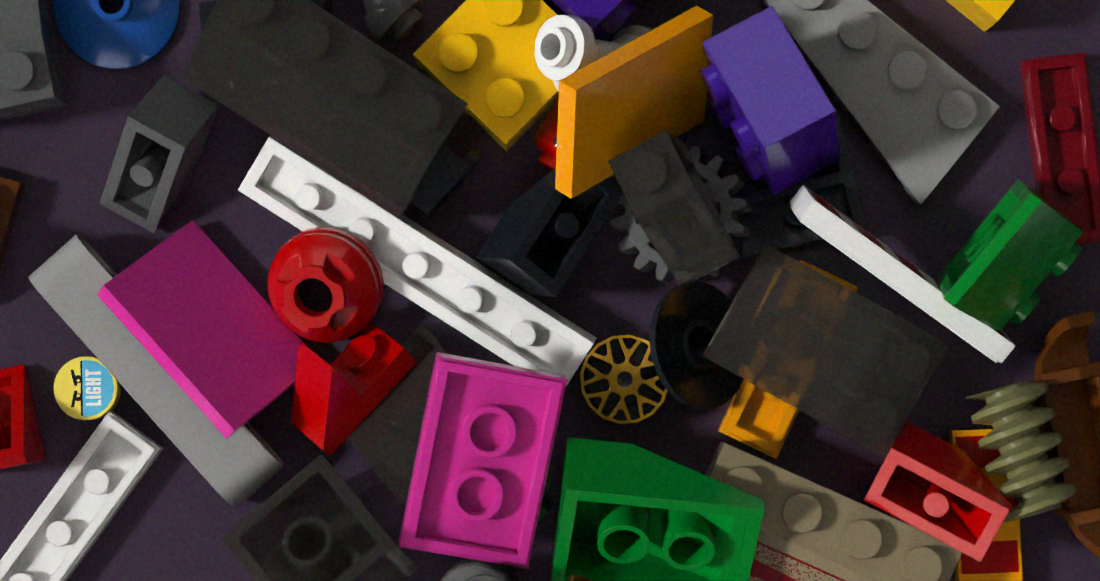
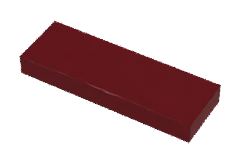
M1086 52L1023 59L1019 62L1035 192L1083 231L1082 235L1076 240V243L1081 245L1100 242V161Z

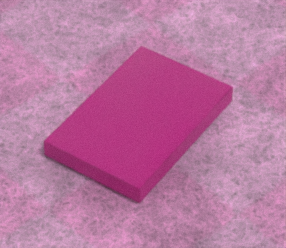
M193 220L105 283L97 293V296L226 439L295 383L298 348L304 342L287 328L278 318L275 310Z
M436 352L399 537L400 547L528 569L567 383L565 375Z

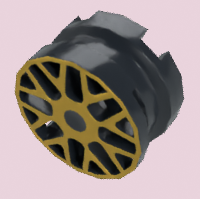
M633 335L611 336L596 344L584 358L579 374L581 393L588 407L601 418L618 424L637 423L653 415L664 402L667 389L662 384L655 370L649 341Z

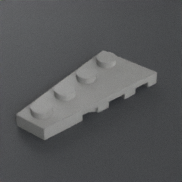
M761 0L766 9L773 6L802 56L822 77L831 89L833 97L869 139L871 147L884 164L887 163L904 185V190L917 207L925 201L1000 107L868 0Z

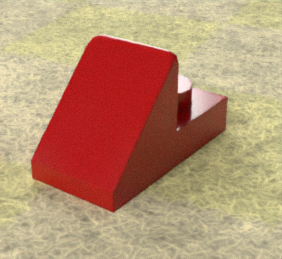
M371 322L346 346L345 350L331 365L305 344L301 343L297 355L290 422L328 456H331L413 368L417 361L404 347Z

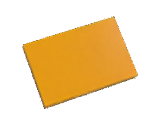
M695 6L559 81L556 190L572 199L704 122L707 88L701 77L700 70L708 65L702 42L712 37L713 14Z

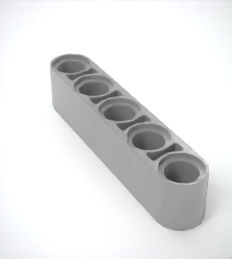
M78 234L74 235L28 277L30 282L218 494L232 507L237 509L284 467L283 461L249 422L228 439L222 435L97 296L102 286L117 274L87 241Z

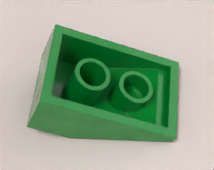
M1017 179L937 275L943 299L956 309L998 332L1002 330L1008 321L1018 326L1039 302L1041 297L1034 290L1050 272L1059 277L1077 258L1082 247L1076 243V240L1082 235L1083 231L1021 180Z
M567 437L552 529L551 581H567L573 573L593 581H748L765 510L764 500L634 444Z

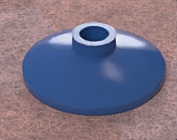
M54 0L56 25L68 47L85 61L107 69L133 68L156 57L172 39L180 17V0H124L122 9L114 14L104 12L102 7L103 0Z

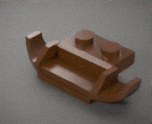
M1092 310L1067 316L1057 321L1048 332L1035 362L1034 382L1047 383L1049 390L1033 401L1034 406L1054 408L1056 416L1042 425L1040 429L1041 431L1061 433L1063 441L1048 451L1047 454L1048 456L1066 457L1070 463V466L1054 477L1055 481L1072 482L1077 488V492L1061 503L1062 507L1054 510L1055 515L1062 514L1076 538L1090 552L1100 558V361L1090 363L1086 343L1087 332L1090 326L1096 323Z

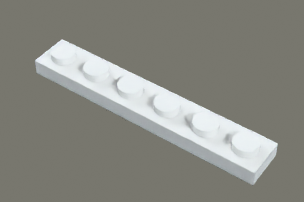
M276 133L268 137L238 191L301 231L317 227H330L351 233L364 242L373 252L381 267L384 284L513 366L565 375L567 386L597 339L592 334Z

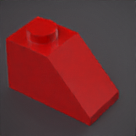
M908 421L904 422L864 498V501L979 562L983 559L1011 508V503L962 449Z

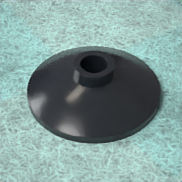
M705 282L682 283L674 286L664 294L655 308L650 326L651 356L659 379L676 400L688 407L710 409L725 404L739 390L748 364L746 331L736 307L721 290Z

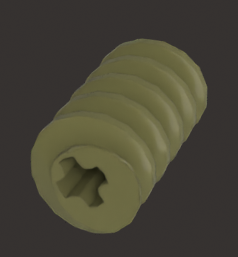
M1023 381L965 397V399L984 400L986 402V406L973 414L971 420L972 424L992 425L993 431L980 439L978 445L979 449L999 450L1000 452L998 458L985 466L986 474L1006 475L1007 481L997 489L1007 500H1013L1014 507L1009 510L1003 522L1018 520L1062 507L1061 503L1077 492L1074 483L1055 481L1054 477L1066 470L1070 463L1066 457L1048 456L1047 454L1048 451L1060 444L1063 438L1059 432L1041 431L1040 429L1042 425L1056 416L1054 408L1034 406L1033 401L1049 390L1045 382Z

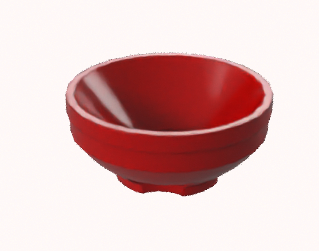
M317 227L294 235L280 248L269 270L268 294L278 318L287 328L308 340L332 343L354 336L373 320L380 309L383 299L384 280L377 259L364 242L351 233L337 228ZM308 278H315L324 282L329 287L333 297L330 309L317 312L307 308L299 296L300 283Z

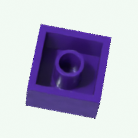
M773 6L702 42L708 66L701 69L700 74L710 93L706 95L707 103L723 130L731 126L739 143V146L735 147L737 155L752 181L763 177L774 196L841 160L836 110Z

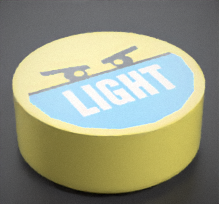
M84 356L70 360L59 370L54 382V395L59 407L67 415L79 420H94L106 416L109 411L115 408L121 395V384L97 357Z

